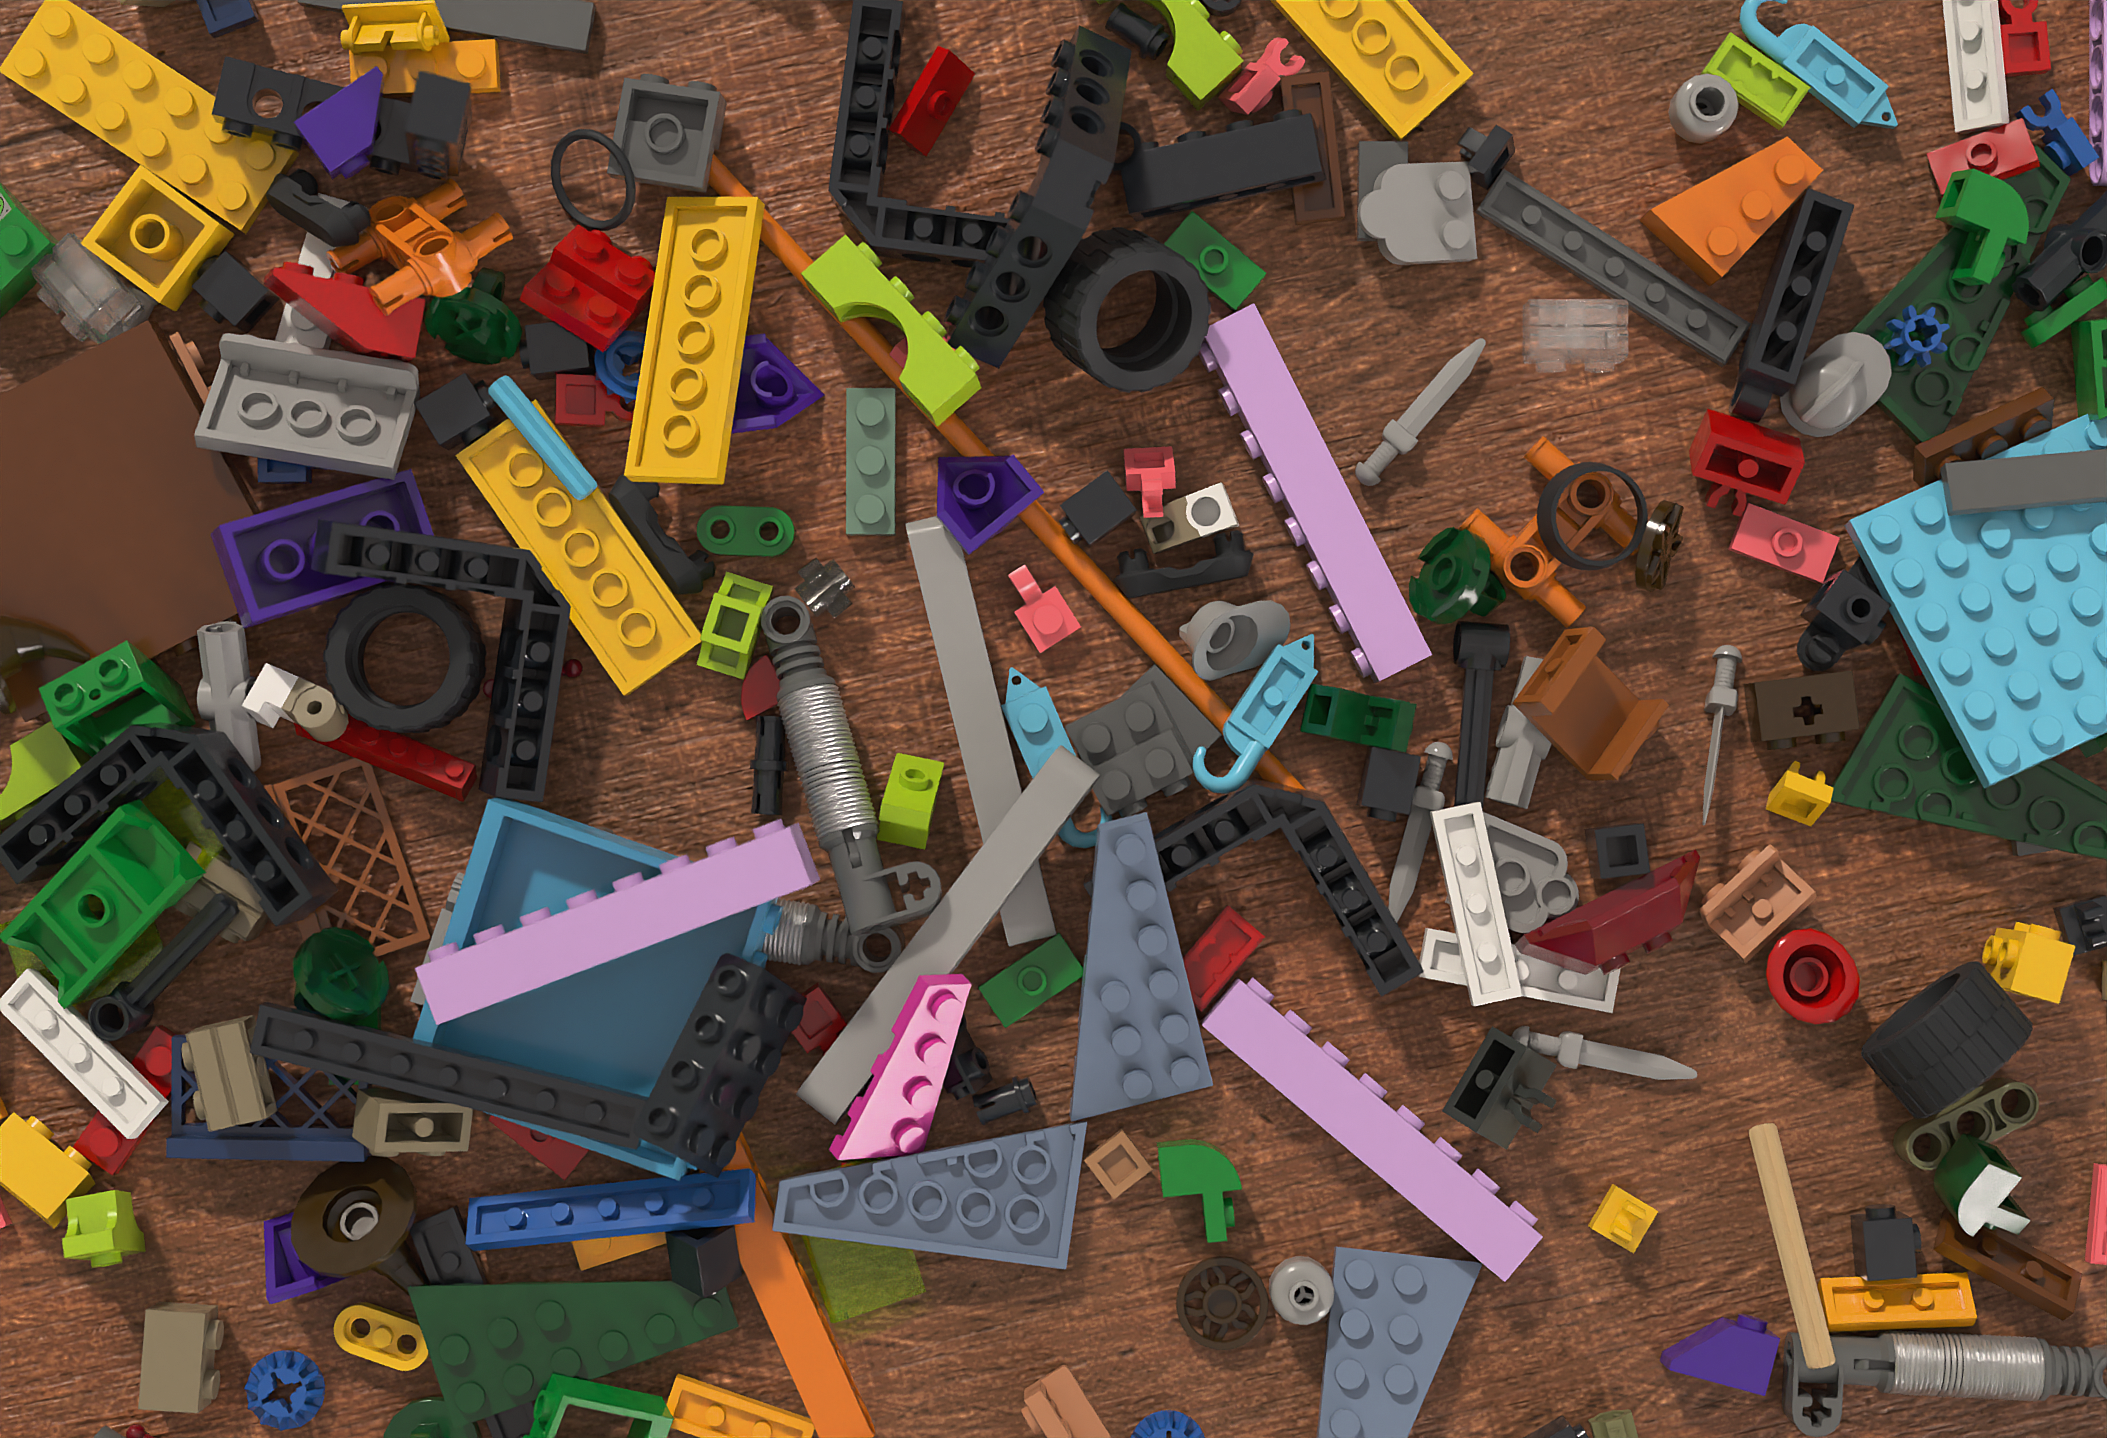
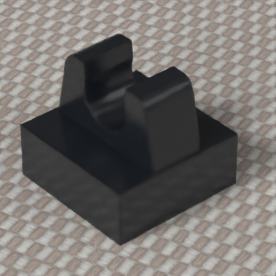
M1495 125L1488 137L1468 127L1457 142V145L1461 147L1459 154L1470 161L1468 167L1471 180L1487 191L1515 153L1513 135L1498 125Z
M2097 895L2053 908L2063 942L2075 946L2073 956L2107 946L2106 895Z

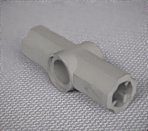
M224 621L203 625L197 630L203 678L200 681L197 692L199 714L202 719L209 721L210 730L225 732L251 770L256 771L261 766L256 720L242 707L244 700L257 680L255 677H250L245 631L243 626L238 625L237 622Z
M1525 656L1523 659L1511 705L1506 706L1501 718L1496 737V747L1499 749L1491 770L1492 774L1485 798L1523 809H1528L1540 762L1546 758L1551 747V742L1512 704L1543 661V659Z

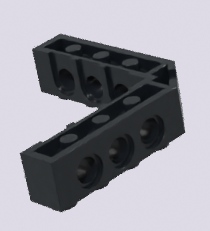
M853 0L828 188L832 202L863 242L877 256L972 268L976 261L984 263L988 256L986 248L997 226L1005 228L1010 220L1005 218V213L995 212V217L957 212L954 206H946V210L908 206L907 200L882 197L891 132L889 128L892 124L906 15L903 1Z
M1080 25L1070 42L1063 39L1058 45L1051 61V67L1055 68V71L1046 88V95L1051 97L1040 119V123L1046 126L1042 130L1035 146V152L1041 154L1037 176L1027 192L1019 190L1015 195L1007 214V218L1010 219L1005 228L1000 226L995 228L986 248L987 258L984 263L976 261L965 282V289L967 291L961 298L955 295L944 317V322L950 325L946 341L950 347L957 349L959 346H962L972 357L999 369L1083 237L1094 213V210L1089 208L1095 200L1096 191L1101 184H1106L1114 165L1132 50Z
M225 56L212 116L216 123L223 124L222 131L242 138H251L252 133L256 132L272 136L271 143L276 146L301 151L302 144H307L297 132L294 121L345 87ZM419 70L411 104L382 97L378 119L381 134L375 141L373 152L366 156L370 161L369 168L394 176H398L399 170L402 169L417 172L422 176L437 180H446L447 175L459 177L472 121L471 83ZM264 96H275L283 102V107L277 116L263 118L255 112L257 102Z
M318 519L312 570L350 577H356L357 575L406 584V582L446 590L455 591L456 589L506 597L478 790L499 798L543 802L571 606L542 571V566L530 550L511 546Z
M162 722L130 725L0 835V862L16 885L48 879L75 855L118 807L139 799L142 801L169 778L176 789L184 790L204 818L200 821L204 828L212 829L230 854L232 860L229 862L235 870L240 869L262 899L258 903L275 927L305 919L339 891L226 733L216 730Z
M1252 777L1238 790L1221 795L1153 835L1165 888L1170 892L1177 888V881L1208 863L1213 867L1220 863L1219 857L1251 838L1256 842L1281 827L1294 851L1298 852L1306 865L1319 893L1323 894L1331 907L1344 935L1353 944L1364 964L1367 974L1381 997L1424 972L1419 959L1321 794ZM1093 871L1084 876L1083 882L1091 899Z

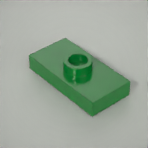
M1191 211L1164 243V245L1194 264L1200 272L1201 279L1205 281L1208 291L1234 313L1267 274L1194 211Z
M1057 933V935H1054L978 986V989L1003 1026L1007 1028L1083 976V967L1062 935Z

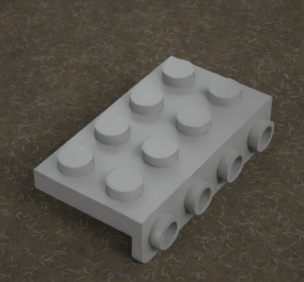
M226 333L222 335L219 343L221 361L194 434L196 447L395 479L417 408L414 403L420 398L418 370L414 365L398 359H381L357 355L349 351H333L309 347L301 343H285L261 339L246 334Z

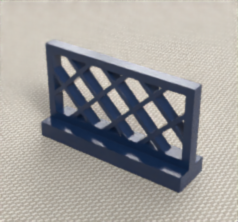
M175 1035L172 1037V1135L166 1138V1158L364 1162L373 1155L369 1153V1149L352 1137L353 1126H341L327 1112L343 1094L356 1105L357 1093L351 1086L358 1081V1089H372L371 1083L350 1079L346 1082L339 1075L323 1072L340 1090L321 1106L302 1087L318 1070L310 1069L297 1081L278 1060L265 1057L267 1069L271 1068L291 1088L276 1102L277 1112L268 1118L257 1121L255 1124H238L214 1131L208 1130L207 1122L186 1123V1101L199 1089L195 1074L186 1069L182 1058V1044L187 1042L186 1035ZM186 1081L192 1086L187 1092ZM294 1093L315 1113L304 1125H292L278 1111ZM271 1117L277 1124L263 1123ZM320 1118L326 1125L312 1124Z

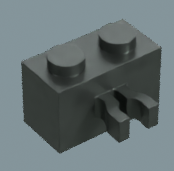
M1492 1026L1442 1112L1507 1150L1522 1124L1536 1133L1541 1129L1542 1124L1531 1117L1530 1110L1533 1105L1543 1103L1553 1109L1557 1100L1543 1093L1542 1090L1557 1065Z

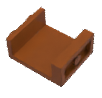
M1595 627L1565 629L1512 704L1588 781L1617 780L1631 768L1633 756L1643 742L1657 731L1659 719L1669 704L1664 699L1639 700L1596 655L1606 639Z

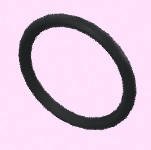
M578 129L569 132L560 139L552 155L550 174L554 191L562 207L575 221L584 227L600 231L617 228L626 221L632 212L636 196L634 173L624 152L612 139L592 129ZM587 139L600 143L615 156L621 166L626 184V198L623 207L612 219L602 221L585 216L576 209L565 193L560 175L561 160L567 147L574 141Z

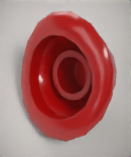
M1812 928L1793 930L1777 941L1768 956L1766 978L1770 993L1780 1008L1797 1020L1812 1024L1835 1022L1851 1011L1859 997L1860 977L1855 962L1845 947L1828 933Z

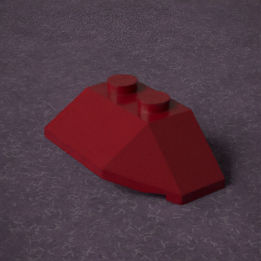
M1695 849L1524 934L1515 943L1517 950L1521 954L1584 975L1599 968L1604 975H1607L1631 962L1627 954L1641 947L1649 954L1673 941L1670 932L1683 922L1700 861L1697 850Z

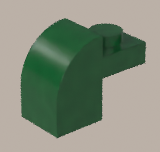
M1310 684L1300 732L1366 747H1377L1406 753L1409 737L1413 729V719L1417 704L1370 696L1337 687Z
M1963 1133L1942 1158L1934 1175V1190L1944 1206L1962 1229L1971 1236H1974L1982 1225L1991 1230L2000 1227L2019 1235L2031 1221L2009 1194L2022 1179V1176L1997 1146Z

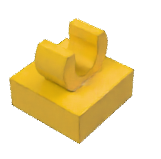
M1794 761L1769 793L1766 810L1811 827L1830 805L1834 788L1824 784L1825 773L1818 770L1812 779L1799 775L1800 763Z
M1612 1184L1588 1226L1634 1254L1658 1211Z

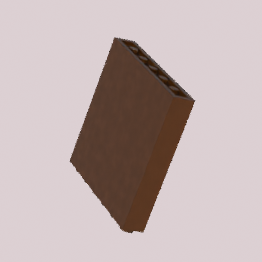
M147 320L0 395V615L34 622L62 632L89 652L91 660L128 640L157 666H160L156 657L172 649L178 657L199 646L197 630L203 625L224 621L237 622L238 625L242 624L211 533L219 525L260 514L261 512L229 453L196 447L194 434L204 407L158 322ZM44 656V660L21 663L22 671L4 681L24 721L28 722L39 717L44 725L51 721L39 688L83 664ZM101 693L94 696L93 700L99 698L101 696Z

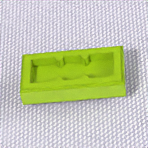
M1731 32L1726 36L1700 74H1712L1725 79L1735 90L1738 103L1779 131L1784 127L1811 88Z

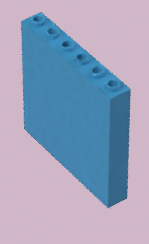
M499 797L488 799L442 946L456 941L459 950L476 944L474 934L500 924L503 925L505 933L523 927L519 917L545 907L549 908L551 916L569 909L566 903L567 899L595 889L598 898L615 892L612 882L638 872L642 873L644 881L662 874L659 867L660 864L679 856L513 799ZM778 898L772 899L436 1025L427 999H425L413 1038L649 1097L720 956L730 953L765 968L768 954L761 952L767 933L774 935L781 919L783 907L776 905ZM491 1114L678 1181L690 1172L691 1168L694 1170L698 1169L642 1140L641 1146L634 1150Z

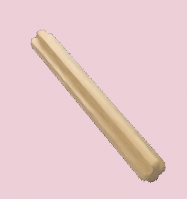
M1774 1123L1757 1125L1749 1129V1137L1806 1365L1809 1369L1828 1367L1835 1364L1836 1359L1777 1126Z

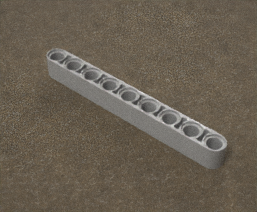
M937 516L905 524L984 845L1021 796L1022 791L963 550L938 520ZM1037 860L1000 909L1009 947L1057 935L1039 860Z
M1062 745L1054 751L796 1093L797 1096L834 1125L841 1120L852 1106L856 1096L862 1093L874 1077L870 1069L878 1054L883 1055L889 1049L895 1037L891 1029L919 975L953 973L1100 778L1099 773Z

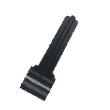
M1458 621L1455 627L1453 661L1457 667L1465 668L1454 807L1481 802L1483 811L1494 670L1502 671V668L1506 667L1510 650V629L1508 624Z
M224 892L217 893L132 982H120L109 995L96 1000L91 1005L88 1013V1022L93 1033L103 1040L114 1041L147 1027L153 1017L155 1010L153 1002L239 914L240 910L236 899L229 897ZM117 1007L123 1011L124 1022L118 1015Z

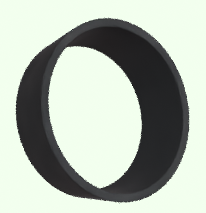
M1597 462L1574 464L1557 473L1544 488L1537 508L1538 531L1547 550L1563 564L1579 570L1603 569L1629 556L1640 544L1648 522L1646 500L1636 482L1624 472ZM1594 471L1611 472L1621 478L1631 490L1637 507V525L1630 543L1617 557L1605 561L1588 560L1572 552L1563 542L1556 524L1557 504L1565 488L1577 477Z

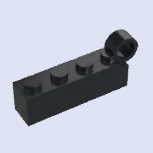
M1300 109L1287 110L1273 115V122L1254 125L1253 120L1237 121L1226 125V132L1206 136L1205 131H1193L1178 136V143L1159 147L1158 142H1144L1133 126L1121 122L1119 135L1124 134L1132 137L1134 140V150L1126 161L1114 163L1111 174L1122 176L1128 212L1136 222L1324 181L1327 179L1316 122L1312 114L1303 115Z
M1808 188L1791 207L1739 362L1736 378L1738 382L1729 405L1730 414L1758 423L1769 405L1772 394L1783 397L1796 384L1855 205Z

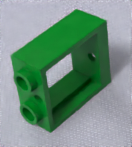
M128 640L39 688L54 729L91 757L95 756L130 725L162 722L191 727L196 724L181 685ZM139 687L146 691L98 718L91 715V713ZM101 693L99 699L93 700L94 696Z
M552 1373L547 1389L541 1390L537 1396L534 1406L535 1420L529 1436L524 1435L522 1438H555L567 1404L633 1417L634 1420L627 1438H667L674 1418L661 1396Z

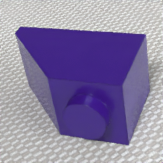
M377 66L294 121L297 132L332 180L341 173L345 179H348L370 163L366 156L374 150L384 89L383 74Z
M1738 1314L1737 1321L1721 1317L1662 1351L1660 1362L1667 1369L1765 1396L1780 1338L1766 1329L1768 1322L1745 1314Z

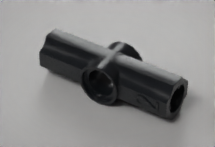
M2107 191L2072 224H2058L2053 227L2045 239L2044 251L2016 276V281L2011 286L2016 297L2023 301L2030 310L2043 312L2084 272L2098 273L2106 267Z

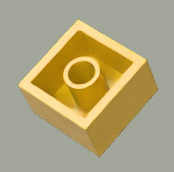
M140 165L80 244L156 301L176 312L194 289L191 286L199 279L197 272L210 257L214 255L219 256L235 234L158 176Z

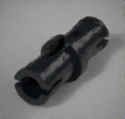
M756 716L754 760L750 759V769H754L751 813L782 815L784 771H789V762L785 761L786 729H784V720H782V717Z

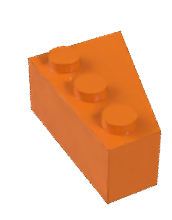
M1787 136L1650 209L1639 221L1710 287L1729 271L1818 177L1823 169Z

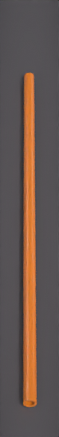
M713 153L708 184L720 197H754ZM764 208L760 240L962 457L995 456L955 412L938 427L905 393L899 381L903 368L889 355L894 348L891 343L866 317H857L841 323L811 292L801 274L814 261ZM1037 500L1033 502L1018 517L1224 737L1223 725L1232 712L1231 708L1204 679L1198 677L1190 664L1078 544L1074 545L1061 526ZM1269 749L1264 753L1254 769L1264 780L1306 790Z

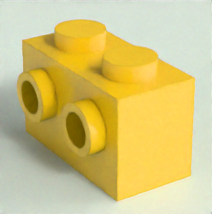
M2015 922L2014 930L1997 928L1995 936L1991 935L1987 939L1983 949L1982 961L1986 964L1985 969L2004 991L2059 1004L2075 946L2059 941L2060 931L2035 924L2028 925Z
M13 1112L0 1126V1186L55 1229L67 1215L66 1199L84 1196L94 1186L95 1181L90 1173L87 1172L92 1164L71 1146H68L64 1152L49 1141L54 1136V1133L34 1116H31L25 1122Z

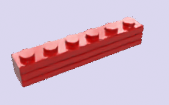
M348 714L346 730L340 737L329 742L317 741L302 726L294 723L296 735L305 737L456 798L463 803L477 779L475 764L399 733L369 727L367 723L356 720L350 714Z

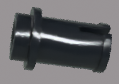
M1122 2L1114 9L1105 25L1106 30L1112 31L1140 51L1139 57L1142 59L1148 56L1152 60H1156L1170 39V35L1164 32L1165 26L1159 23L1155 26L1129 9Z
M1017 1075L1012 1077V1083L979 1095H973L972 1099L975 1108L981 1109L995 1104L976 1112L981 1124L986 1125L988 1122L1021 1110L1025 1114L1030 1113V1107L1038 1105L1037 1096L1030 1078L1020 1079Z

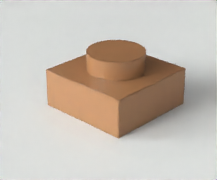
M1123 1129L1119 1130L1084 1158V1162L1113 1199L1117 1198L1153 1170L1152 1166Z

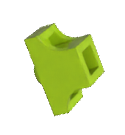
M726 571L719 591L714 593L700 640L702 644L697 661L698 666L742 680L745 679L762 629L761 615L764 607L771 601L775 587Z
M896 753L879 815L880 831L877 835V840L925 850L945 762Z
M112 1190L66 1199L68 1229L66 1236L62 1238L64 1258L91 1260V1267L96 1268L122 1263V1256L146 1252L144 1233L138 1228L134 1217L131 1192Z

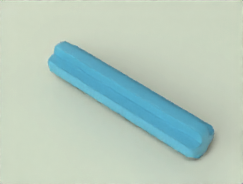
M506 375L497 379L489 387V395L571 495L579 501L589 496L596 489L597 482L516 383Z

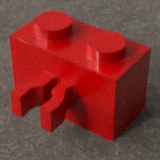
M1708 408L1689 449L1692 475L1714 482L1706 494V506L1715 509L1719 498L1724 494H1728L1730 488H1734L1736 498L1733 500L1731 509L1732 514L1742 517L1747 505L1746 493L1786 505L1805 464L1800 438Z

